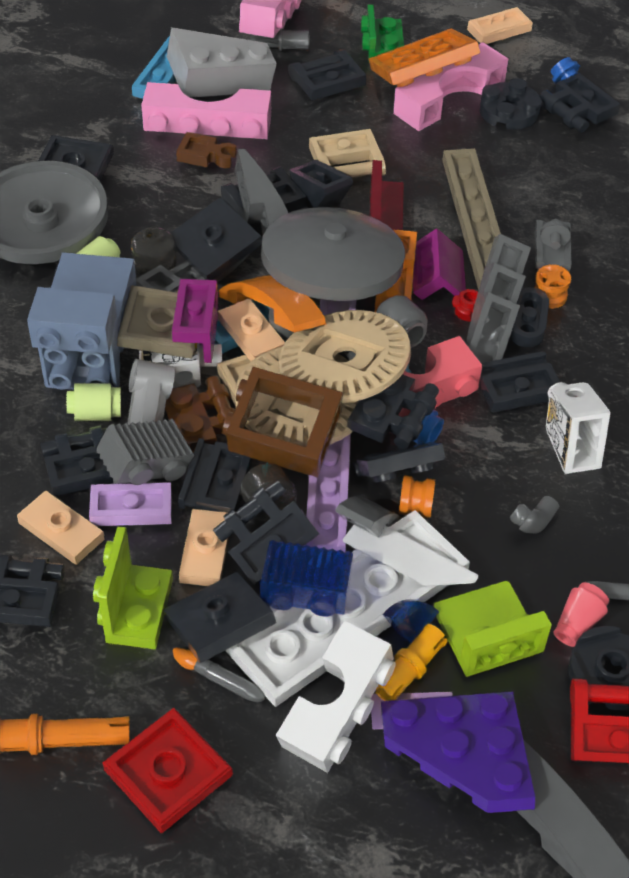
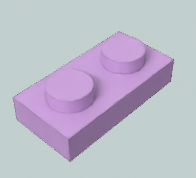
M171 483L91 485L89 519L95 526L171 524Z

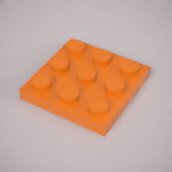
M450 28L374 56L368 60L373 72L390 84L403 87L413 83L414 78L420 75L433 76L443 71V67L453 63L455 66L466 64L472 61V56L480 54V49L476 40Z

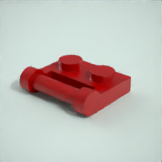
M572 679L570 686V701L572 705L571 760L629 763V717L588 715V702L629 704V686L588 684L586 679Z

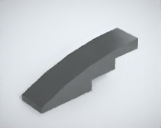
M238 149L235 174L246 222L248 224L260 223L264 235L269 225L281 216L288 214L282 198L261 167L245 149Z
M499 234L494 239L476 297L466 345L480 363L503 358L520 308L517 301L526 277L522 273L531 247L502 234Z
M523 740L535 793V809L517 812L540 833L542 848L573 878H629V860L610 834L555 770Z

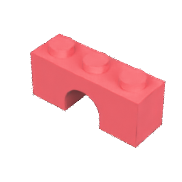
M458 336L428 347L425 374H412L404 371L403 375L415 379L413 389L415 393L423 391L428 383L436 385L439 388V393L435 398L437 401L436 408L442 403L460 396H468L478 390L482 364L462 338ZM402 408L398 416L403 418L408 416L411 411Z

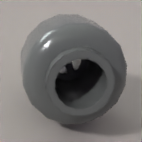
M402 295L388 298L379 305L376 312L394 319L405 329L411 348L421 343L426 335L428 323L427 316L421 308L412 300Z

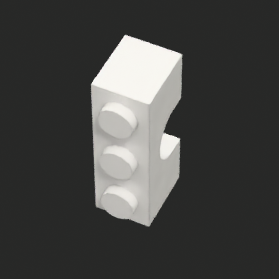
M345 620L322 657L326 671L340 678L345 683L341 696L336 701L327 705H316L299 696L276 734L282 748L327 773L334 762L340 764L347 755L352 742L348 738L356 723L362 725L367 720L374 705V701L371 700L372 695L378 685L384 687L388 683L396 666V663L393 661L391 644Z

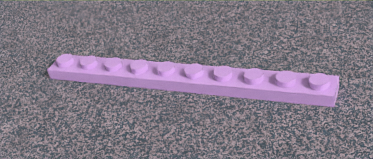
M321 299L320 310L323 315L356 310V300L333 301ZM350 434L329 446L318 478L309 475L306 517L320 535L305 545L304 560L339 561L345 557L346 543L343 542V538L346 535L347 521L336 513L335 510L339 503L348 499Z

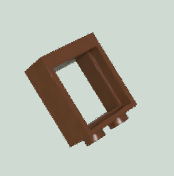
M252 367L248 380L242 379L236 393L238 405L235 412H228L224 421L222 434L227 437L228 451L318 478L342 413L343 392ZM258 392L319 410L306 447L244 429Z

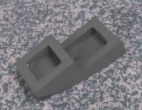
M354 496L342 501L335 510L344 520L378 538L385 525L390 527L402 518L398 514L362 496Z

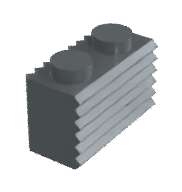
M165 419L162 422L160 420L156 422L152 420L149 423L147 421L143 423L139 421L136 424L132 422L129 425L127 422L123 425L119 423L116 426L111 424L106 429L97 446V453L100 454L103 465L107 466V471L110 472V477L113 478L114 484L132 482L133 485H141L149 480L165 478L166 481L177 480L185 474L187 467L195 456L173 419L169 421Z

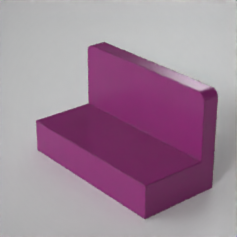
M437 228L416 242L413 293L421 300L442 287H445L454 296L466 290L463 251Z
M180 279L173 320V342L203 343L204 363H212L219 311L217 280Z

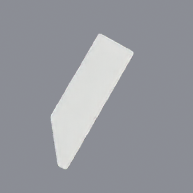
M355 525L343 538L344 543L423 586L475 583L478 579L476 573L386 525L379 538Z

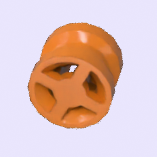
M551 264L545 265L538 270L534 288L540 289L547 294L549 308H559L565 304L568 297L567 289L571 284V274L564 267Z
M404 475L399 514L408 515L416 510L423 518H430L435 479L427 478L424 481H415L412 476Z

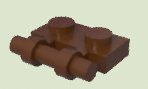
M218 376L207 378L205 381L208 388L207 392L198 393L195 383L172 388L169 398L166 399L165 418L167 421L171 419L175 421L193 453L199 438L204 439L207 444L215 445V442H217L216 435L222 433L228 412L234 413L236 410L231 408L229 403L230 393L227 386L221 384ZM216 408L217 416L208 418L206 410Z

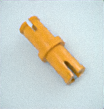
M432 624L425 625L421 633L406 649L401 648L394 655L396 663L394 672L384 687L378 685L375 693L384 701L397 700L414 679H420L426 673V665L447 644L448 640L444 638L445 634Z

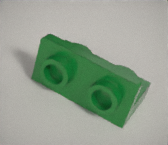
M368 5L367 15H362L361 17L363 51H368V59L404 46L401 19L391 17L375 19L374 5Z

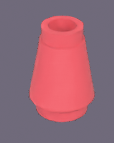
M586 582L581 583L578 588L571 589L554 631L555 637L562 643L575 647L581 635L592 629L608 613V596L597 586Z

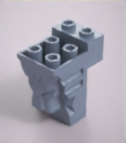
M62 252L51 288H37L27 319L32 347L38 348L45 387L74 390V383H111V387H119L121 368L119 353L123 351L124 347L117 346L118 334L131 286H137L134 259Z

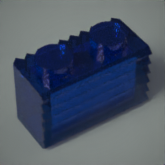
M269 541L260 582V598L277 610H289L295 607L309 609L314 614L322 617H329L335 613L345 615L352 575L353 553L350 551L344 552L341 549L336 551L333 548L327 550L325 547L319 549L317 546H302L299 543L294 545L291 542L286 544L283 541Z

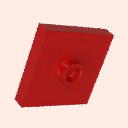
M172 708L102 762L104 771L161 834L233 776L232 767L175 708Z

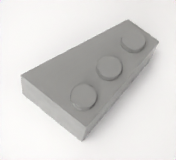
M171 27L167 59L181 91L186 96L232 95L237 93L239 89L270 91L277 63L267 43Z

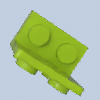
M118 526L114 540L107 541L105 545L103 563L106 569L104 576H97L94 584L93 600L94 602H99L97 623L103 626L106 643L156 649L165 614L163 609L167 606L173 582L172 570L132 565L127 528Z
M508 581L436 602L433 607V611L466 677L544 652L552 625L544 611L528 615Z

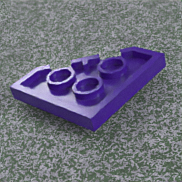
M513 692L381 701L385 748L398 756L404 753L420 763L421 771L449 789L454 785L472 796V803L487 813L535 809V793Z

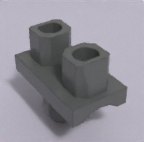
M552 219L547 223L543 220H536L535 269L551 264L562 266L570 272L571 223L558 219Z

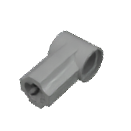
M135 359L129 378V392H132L128 425L132 422L136 424L139 421L141 423L145 421L149 423L152 420L154 422L158 420L163 421L166 399L169 398L173 388L174 366Z

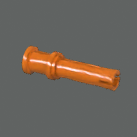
M31 714L29 719L1 720L0 718V754L1 752L29 751L31 755H38L43 752L44 748L126 745L130 742L129 716L44 720L43 716Z

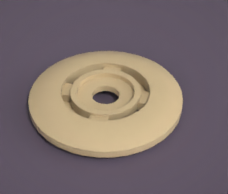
M347 310L324 315L326 325L293 333L283 345L279 355L281 375L343 392L342 403H350L374 396L394 384L404 373L410 362L411 345L407 332L394 319L372 311ZM343 351H352L356 354L348 362H337L334 360V357Z
M282 347L263 353L244 368L235 387L236 407L238 405L236 401L238 386L242 379L248 380L252 367L281 374L279 355ZM340 354L334 357V360L337 362H348V359ZM258 392L245 426L250 431L306 447L319 410ZM359 401L342 404V413L330 445L340 441L352 432L347 427L348 418Z

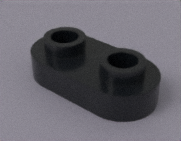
M532 287L522 288L517 301L520 308L510 334V339L519 346L534 347L539 345L544 339L549 298L540 289Z

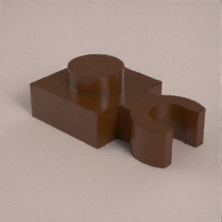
M186 132L176 151L178 162L195 166L208 167L210 162H214L221 168H231V157L236 158L237 149L236 145L232 143L217 144L216 137Z

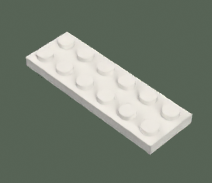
M416 510L390 526L391 529L469 570L470 562ZM356 549L270 606L277 623L225 651L252 682L263 691L267 699L277 707L326 672L322 657L344 620L377 636L448 585L423 586Z

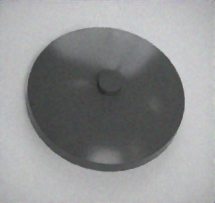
M59 161L28 162L1 171L0 258L22 264L50 263L59 261L62 252L76 254L102 233L109 214L106 192L100 181L93 174L79 166Z
M318 207L288 213L271 223L262 238L261 257L267 272L277 282L292 291L317 299L350 301L372 297L392 287L402 274L405 248L397 233L378 219L348 209Z

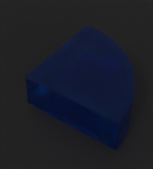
M406 599L393 604L382 615L405 641L412 643L421 633L424 626L430 624L439 611L422 601Z

